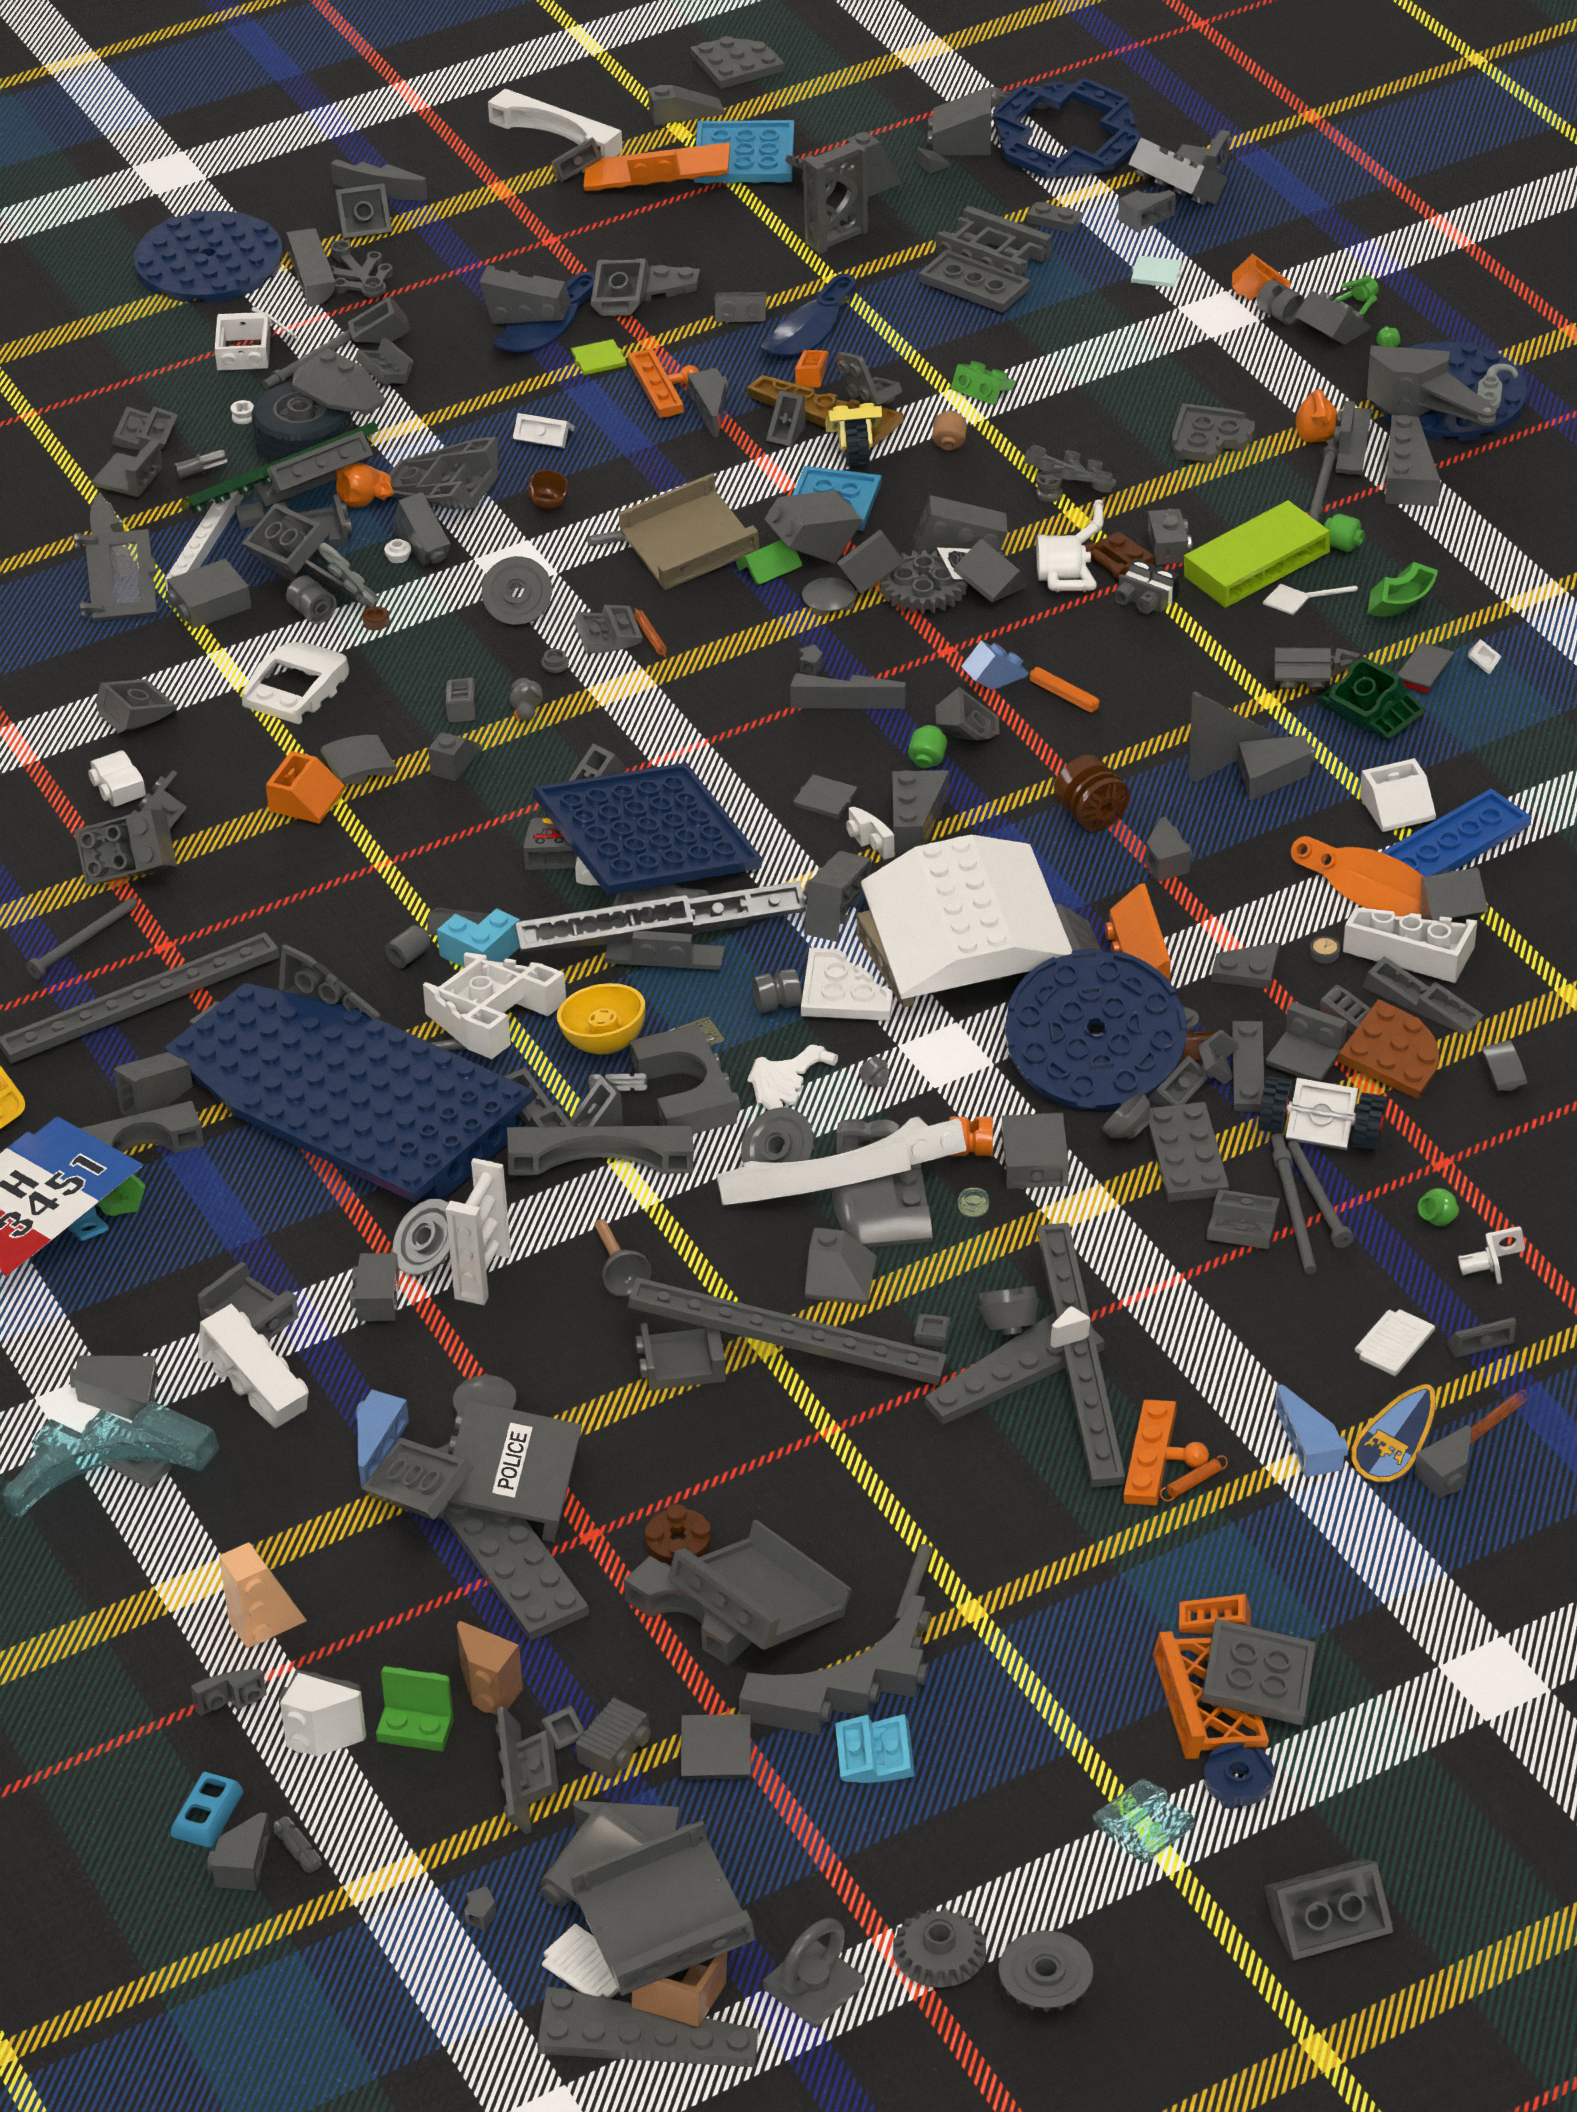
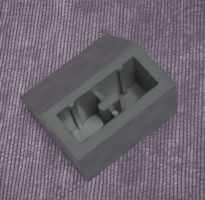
M1310 290L1295 315L1296 318L1343 345L1367 332L1371 327L1363 321L1365 318L1363 314L1354 310L1348 304L1342 301L1339 302L1324 291L1318 294Z

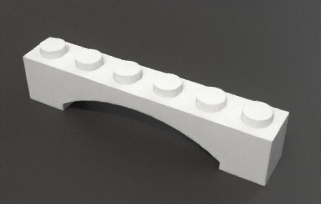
M504 89L488 101L489 122L506 129L525 127L545 130L564 136L578 145L593 137L602 158L615 157L623 151L622 132L611 126L508 89Z

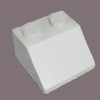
M301 1673L297 1674L280 1702L286 1746L299 1753L320 1756L364 1741L366 1729L361 1691Z

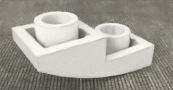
M850 807L849 820L846 822L849 835L855 837L861 847L870 844L874 851L877 850L884 860L894 857V834L891 830L868 812L856 807Z

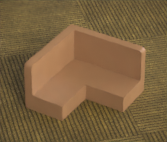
M727 1952L716 1956L709 1967L700 1964L690 1967L681 1983L663 1978L632 1991V2008L699 2027L726 1985Z

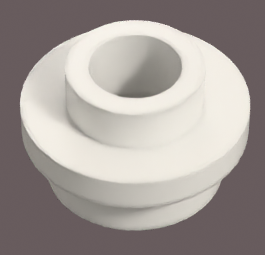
M401 539L392 540L384 548L385 555L393 563H403L409 559L411 545Z

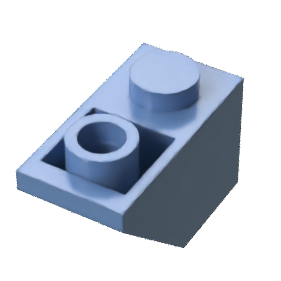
M982 640L961 666L976 682L991 690L1025 678L1029 674L1021 665L1023 660L1013 652L1006 654L1007 652L998 644L993 643L989 645Z

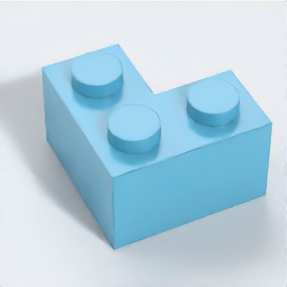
M497 908L479 924L454 914L437 929L439 955L464 968V954L466 952L487 955L488 961L503 963L505 958L510 957L520 948L515 928V922H520V919Z

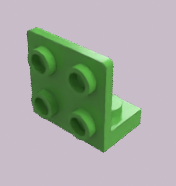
M384 1666L381 1677L385 1708L376 1731L377 1742L444 1752L454 1722L449 1677L438 1673H426Z

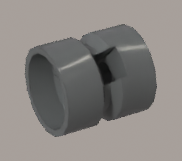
M1271 280L1261 288L1257 297V306L1284 324L1291 325L1298 320L1295 315L1305 299L1304 296L1289 289L1282 283Z
M306 575L296 578L287 589L286 600L289 605L302 613L311 623L321 624L327 621L336 609L337 604L334 595L322 588L310 576Z
M794 968L780 970L776 972L775 977H772L770 973L752 977L753 997L760 1014L776 1011L780 1004L785 1008L801 1005V988Z

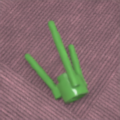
M1366 275L1361 279L1343 283L1341 285L1342 288L1353 286L1354 288L1335 298L1340 302L1354 296L1358 301H1366L1359 313L1364 315L1371 304L1377 301L1375 295L1379 290L1378 284L1373 278Z

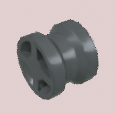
M1043 470L1037 474L1036 483L1038 487L1036 489V496L1039 500L1044 502L1060 500L1063 492L1061 487L1063 478L1060 477V472Z

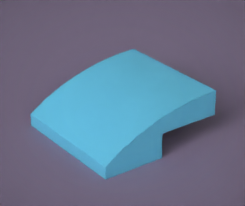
M905 1714L873 1723L868 1715L835 1723L840 1777L842 1781L869 1783L893 1781L915 1776L909 1721Z

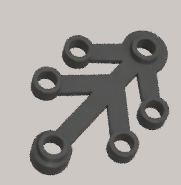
M337 240L331 244L332 257L337 262H343L350 269H339L330 266L336 281L335 293L343 294L348 289L361 291L363 295L375 299L386 292L384 280L393 276V267L388 263L382 264V254L380 252H369L366 262L361 267L351 256L350 242ZM374 267H378L376 276H369ZM346 279L359 280L360 282L347 281Z
M1031 445L1030 449L1026 451L1024 461L1027 464L1038 466L1039 469L1044 471L1060 472V477L1064 479L1092 482L1091 487L1101 492H1111L1112 487L1116 486L1117 481L1112 478L1113 475L1111 473L1102 471L1103 462L1099 460L1088 459L1085 470L1079 462L1081 454L1075 451H1065L1063 461L1048 456L1045 453L1046 449L1040 446Z

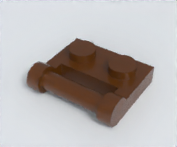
M1119 531L1095 544L1089 542L1085 545L1086 552H1091V560L1094 559L1107 568L1118 580L1120 574H1127L1130 563L1134 558L1154 565V555Z

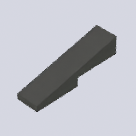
M796 673L790 685L791 708L905 709L906 683L853 674L850 681Z
M1385 956L1367 973L1362 986L1375 994L1465 1036L1484 1017L1478 1010L1437 982L1428 987Z
M526 1067L504 1076L532 1089L534 1092L535 1100L517 1114L528 1127H573L557 1104L552 1106Z

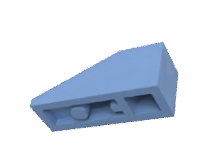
M1284 1385L1276 1386L1275 1409L1305 1478L1343 1470L1344 1456L1348 1455V1448L1345 1438L1339 1437L1335 1425Z
M372 1389L366 1399L358 1404L356 1410V1419H358V1467L361 1488L393 1448L409 1423L406 1399Z

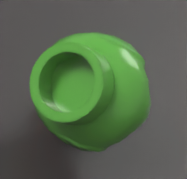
M1434 1188L1419 1200L1418 1211L1421 1217L1428 1220L1431 1224L1446 1226L1458 1216L1459 1206L1451 1192L1442 1188Z

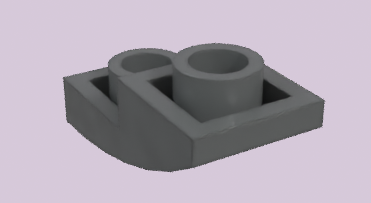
M1511 1040L1481 1047L1483 1059L1490 1069L1491 1080L1498 1091H1512L1519 1088L1520 1085L1527 1084L1522 1064Z
M261 1669L228 1672L191 1685L194 1708L200 1716L212 1710H217L230 1701L238 1710L248 1704L257 1702L260 1698L267 1695L264 1673Z

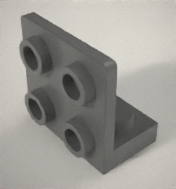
M1220 130L1217 137L1211 140L1210 149L1182 144L1177 154L1220 173L1229 157L1230 131Z
M150 440L140 450L137 457L116 453L93 479V486L139 497L163 469L160 442Z
M1292 1002L1287 1008L1286 1032L1267 1056L1266 1065L1307 1080L1321 1082L1338 1059L1339 1052L1346 1044L1347 1021Z

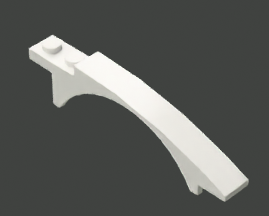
M914 1117L886 1138L853 1151L797 1162L768 1163L749 1161L743 1163L742 1168L716 1174L722 1204L728 1205L804 1194L859 1183L911 1170V1165L967 1150L962 1124L958 1118L928 1126L919 1117Z

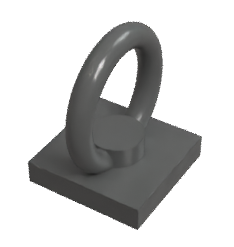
M825 1918L811 1925L800 1935L788 1952L785 1961L763 1980V1989L816 2029L865 1985V1976L839 1958L845 1939L843 1925L834 1918ZM826 1933H830V1941L826 1948L817 1939Z

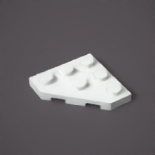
M809 948L801 1003V1016L872 1020L891 1019L893 991L886 986L881 987L874 982L873 976L858 964L854 966L847 960V955L841 950Z

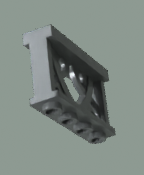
M853 139L848 141V144L819 156L813 157L810 155L803 158L805 243L818 254L828 251L827 247L856 235L868 233V154L866 149ZM848 159V162L845 161V162L841 165V167H840V164L842 163V161ZM836 181H839L848 188V191L841 204L835 210L831 205L826 204V198L833 192ZM848 216H849L850 223L841 226V225H840V221H841V220H844L845 222H849V221H848Z

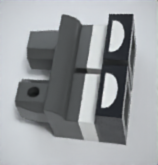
M1134 558L1130 563L1127 574L1119 575V586L1115 591V601L1122 605L1129 602L1136 603L1139 611L1145 614H1149L1153 610L1161 613L1179 596V574L1160 567L1156 569L1155 565Z

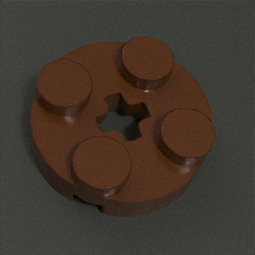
M673 1504L666 1511L654 1516L645 1527V1541L648 1553L661 1563L664 1562L670 1566L672 1565L675 1551L686 1548L697 1557L706 1555L711 1545V1525L701 1514L686 1509L681 1504ZM680 1534L684 1535V1539L676 1538L673 1540L672 1536Z

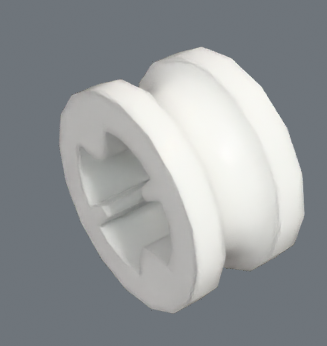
M246 400L233 403L231 405L233 422L236 424L252 422L253 403Z

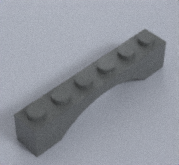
M692 1126L507 1127L508 1175H540L546 1170L565 1162L595 1157L634 1161L662 1174L693 1173L694 1147Z

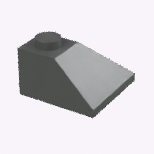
M814 1228L809 1248L805 1299L867 1305L877 1256L844 1230Z

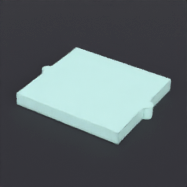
M1138 256L1136 265L1132 267L1131 283L1175 287L1177 278L1181 276L1182 260Z

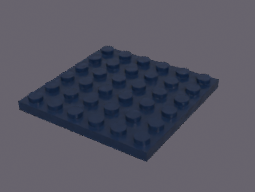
M687 762L534 787L533 797L606 895L762 868L763 858Z

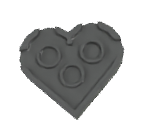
M1182 403L1172 433V448L1175 451V458L1213 463L1216 461V456L1224 448L1244 451L1247 448V444L1255 436V422L1245 418L1246 413L1241 411Z

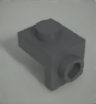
M1219 1030L1201 1043L1198 1049L1203 1061L1201 1067L1205 1074L1211 1079L1215 1077L1225 1085L1233 1079L1226 1058L1238 1050L1239 1045L1227 1033Z

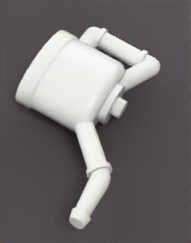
M1102 500L1095 501L1093 520L1077 535H1037L1036 559L1038 581H1047L1050 590L1056 592H1086L1096 589L1097 583L1086 567V563L1091 562V552H1086L1085 545L1081 544L1095 533L1100 532L1103 527L1104 504Z

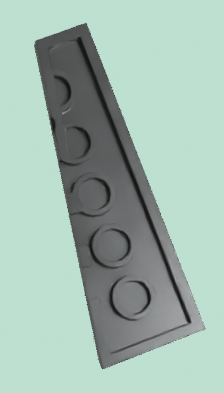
M1054 1312L926 1395L925 1406L944 1425L1066 1368L1062 1347L1054 1348L1050 1343L1052 1324L1056 1321ZM1093 1329L1097 1352L1103 1351L1105 1341Z

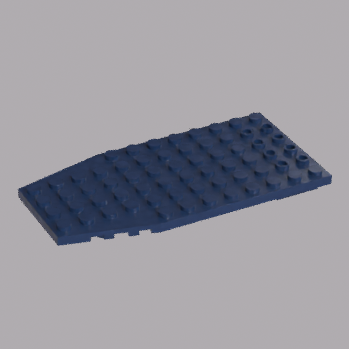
M249 983L242 984L164 1047L165 1053L169 1052L190 1064L191 1075L195 1078L196 1083L201 1088L206 1087L217 1102H223L232 1115L414 1203L421 1197L444 1200L472 1175L471 1162L473 1158L488 1161L507 1145V1127H517L515 1116L535 1100L532 1089L380 1019L372 1020L369 1015L364 1012L361 1013L356 1008L355 1010L346 1011L342 1004H328L320 999Z

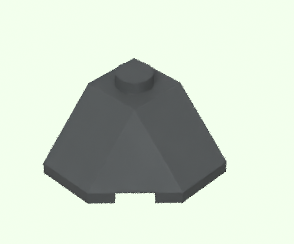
M960 687L935 706L936 724L943 732H948L956 739L983 740L996 738L1000 735L999 716Z

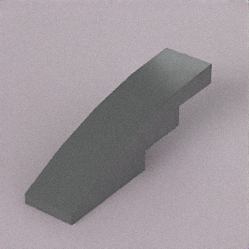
M338 159L331 163L332 183L343 188H353L384 183L387 198L426 201L428 199L426 178L389 164L379 168L362 161L356 166Z

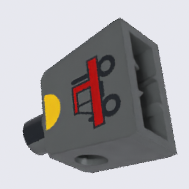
M545 813L543 818L531 819L523 845L525 870L575 868L577 854Z

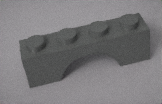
M192 1101L79 1128L122 1153L142 1144L161 1145L171 1150L174 1154L204 1146L201 1123Z
M649 1556L624 1579L625 1602L649 1617L666 1612H681L696 1618L702 1624V1650L727 1665L732 1663L753 1643L668 1579L671 1566L667 1563H661Z

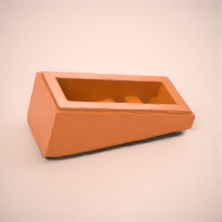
M804 350L795 367V384L809 388H819L823 381L829 351Z
M1246 1594L1179 1602L1180 1633L1212 1634L1215 1619L1251 1627V1608ZM1191 1613H1197V1620L1191 1621ZM1205 1613L1211 1614L1210 1619H1205ZM1219 1614H1225V1617H1219Z

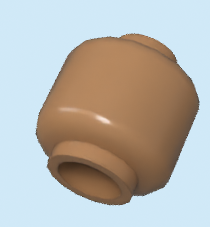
M947 410L937 415L933 422V442L938 447L948 451L961 447L966 439L967 422L965 418L952 410Z

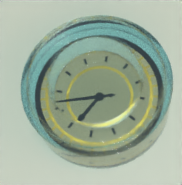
M967 1188L958 1196V1209L968 1217L982 1216L989 1209V1195L980 1188Z

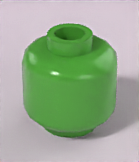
M1339 513L1334 515L1333 518H1328L1324 526L1330 530V547L1344 552H1351L1356 545L1360 546L1365 536V531L1361 530V522L1357 518Z
M932 725L916 729L912 734L908 749L909 758L918 767L923 769L938 766L944 758L947 738L939 728Z

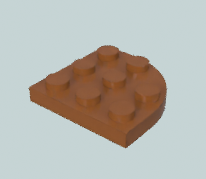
M1378 999L1339 1052L1337 1061L1418 1100L1435 1075L1439 1061V1049L1433 1034L1419 1018Z

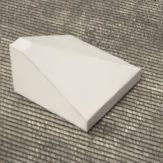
M1481 639L1468 653V658L1488 674L1492 672L1501 658L1497 652Z

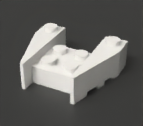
M466 952L464 954L465 968L439 987L427 982L423 984L425 1012L468 1050L493 1059L511 1045L509 1018L504 1012L514 1004H518L546 1016L552 1014L566 1000L565 976L563 972L533 962L530 963L529 967L516 965V960L507 958L503 961L504 963L488 961L487 955Z

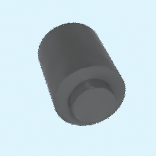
M412 925L385 945L386 956L394 966L401 969L405 968L430 948V936L424 928Z

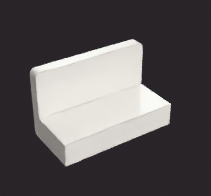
M518 413L513 439L565 449L568 431L574 432L575 426L567 421Z

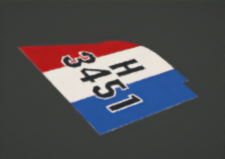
M58 1116L33 1135L30 1132H26L0 1153V1269L4 1276L7 1277L144 1164Z

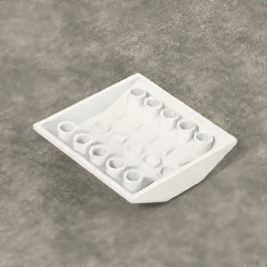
M977 835L956 837L914 847L861 881L863 893L901 999L1031 971L1052 957L1057 959L1072 952L1030 844Z

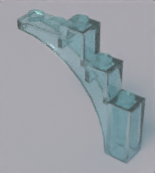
M152 1400L143 1410L137 1413L132 1424L103 1410H100L93 1419L87 1422L82 1433L50 1419L36 1433L31 1442L36 1454L26 1462L25 1467L18 1476L6 1486L2 1496L9 1514L21 1518L36 1501L58 1485L81 1473L114 1464L115 1461L127 1462L136 1460L175 1463L201 1472L220 1447L213 1428Z

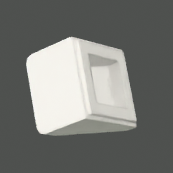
M1072 1306L1069 1307L1052 1324L1051 1346L1056 1348L1087 1338L1089 1336L1090 1317Z

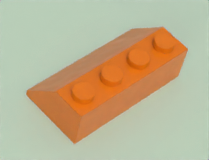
M1145 883L1139 884L1110 909L1109 922L1105 923L1107 940H1112V953L1120 951L1135 956L1153 966L1170 982L1171 960Z

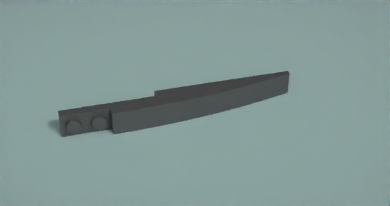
M800 881L690 899L688 895L520 921L515 922V928L521 952L632 941L634 931L693 934L746 926L748 921L805 912L806 904Z

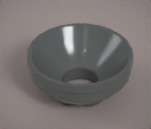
M1139 1092L1131 1097L1106 1121L1102 1128L1103 1132L1110 1138H1134L1151 1120L1149 1118L1150 1100L1143 1092Z

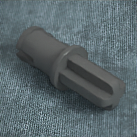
M219 450L202 456L196 454V458L174 463L180 480L197 473H202L203 475L207 470L224 466L228 463L225 451Z

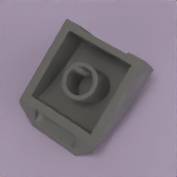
M646 258L636 260L605 259L597 261L591 306L601 316L631 315L639 306L646 293L651 268Z
M147 679L100 683L96 700L99 717H103L117 730V734L146 727L166 717L178 708Z

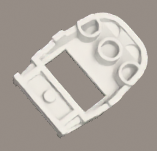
M303 642L284 644L258 664L242 693V706L300 724L303 722L301 716L306 711L314 713L321 707L320 702L326 697L332 698L337 693L336 686L338 683L344 682L349 672L347 658L339 652ZM278 663L287 668L304 671L308 675L319 676L303 697L261 684L265 677H269Z

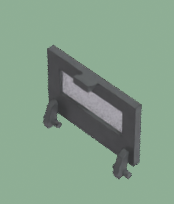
M149 529L95 535L74 534L75 549L79 550L80 545L85 544L91 603L80 602L82 618L87 617L86 613H92L93 622L157 615L153 573H156L155 558L151 556Z

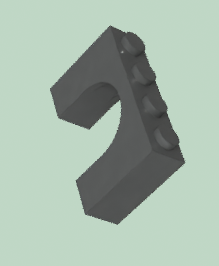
M698 1024L629 1041L630 1060L635 1073H646L648 1080L669 1074L682 1073L695 1076L702 1081L699 1086L692 1090L657 1099L660 1126H692V1134L737 1123V1110L741 1108L738 1094L736 1092L732 1093L728 1074L726 1072L722 1073L719 1056L717 1053H712L710 1038L708 1034L703 1035Z

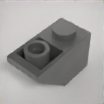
M1166 816L1159 819L1146 842V866L1158 882L1189 873L1190 860L1193 858L1190 845L1184 843L1177 827L1172 826Z

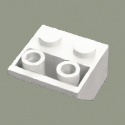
M1415 758L1362 771L1360 798L1382 832L1436 819L1427 777Z

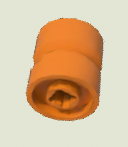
M993 1116L975 1117L973 1121H969L967 1117H950V1120L958 1118L961 1121L967 1150L950 1156H967L969 1152H973L975 1156H993Z

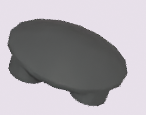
M827 577L811 581L804 587L802 597L803 601L813 608L815 615L825 616L829 612L852 609L855 605L856 592L849 582L840 578Z
M493 1375L475 1376L465 1380L456 1388L453 1395V1405L457 1413L458 1411L464 1413L467 1400L513 1409L517 1401L516 1390L510 1382L501 1377Z

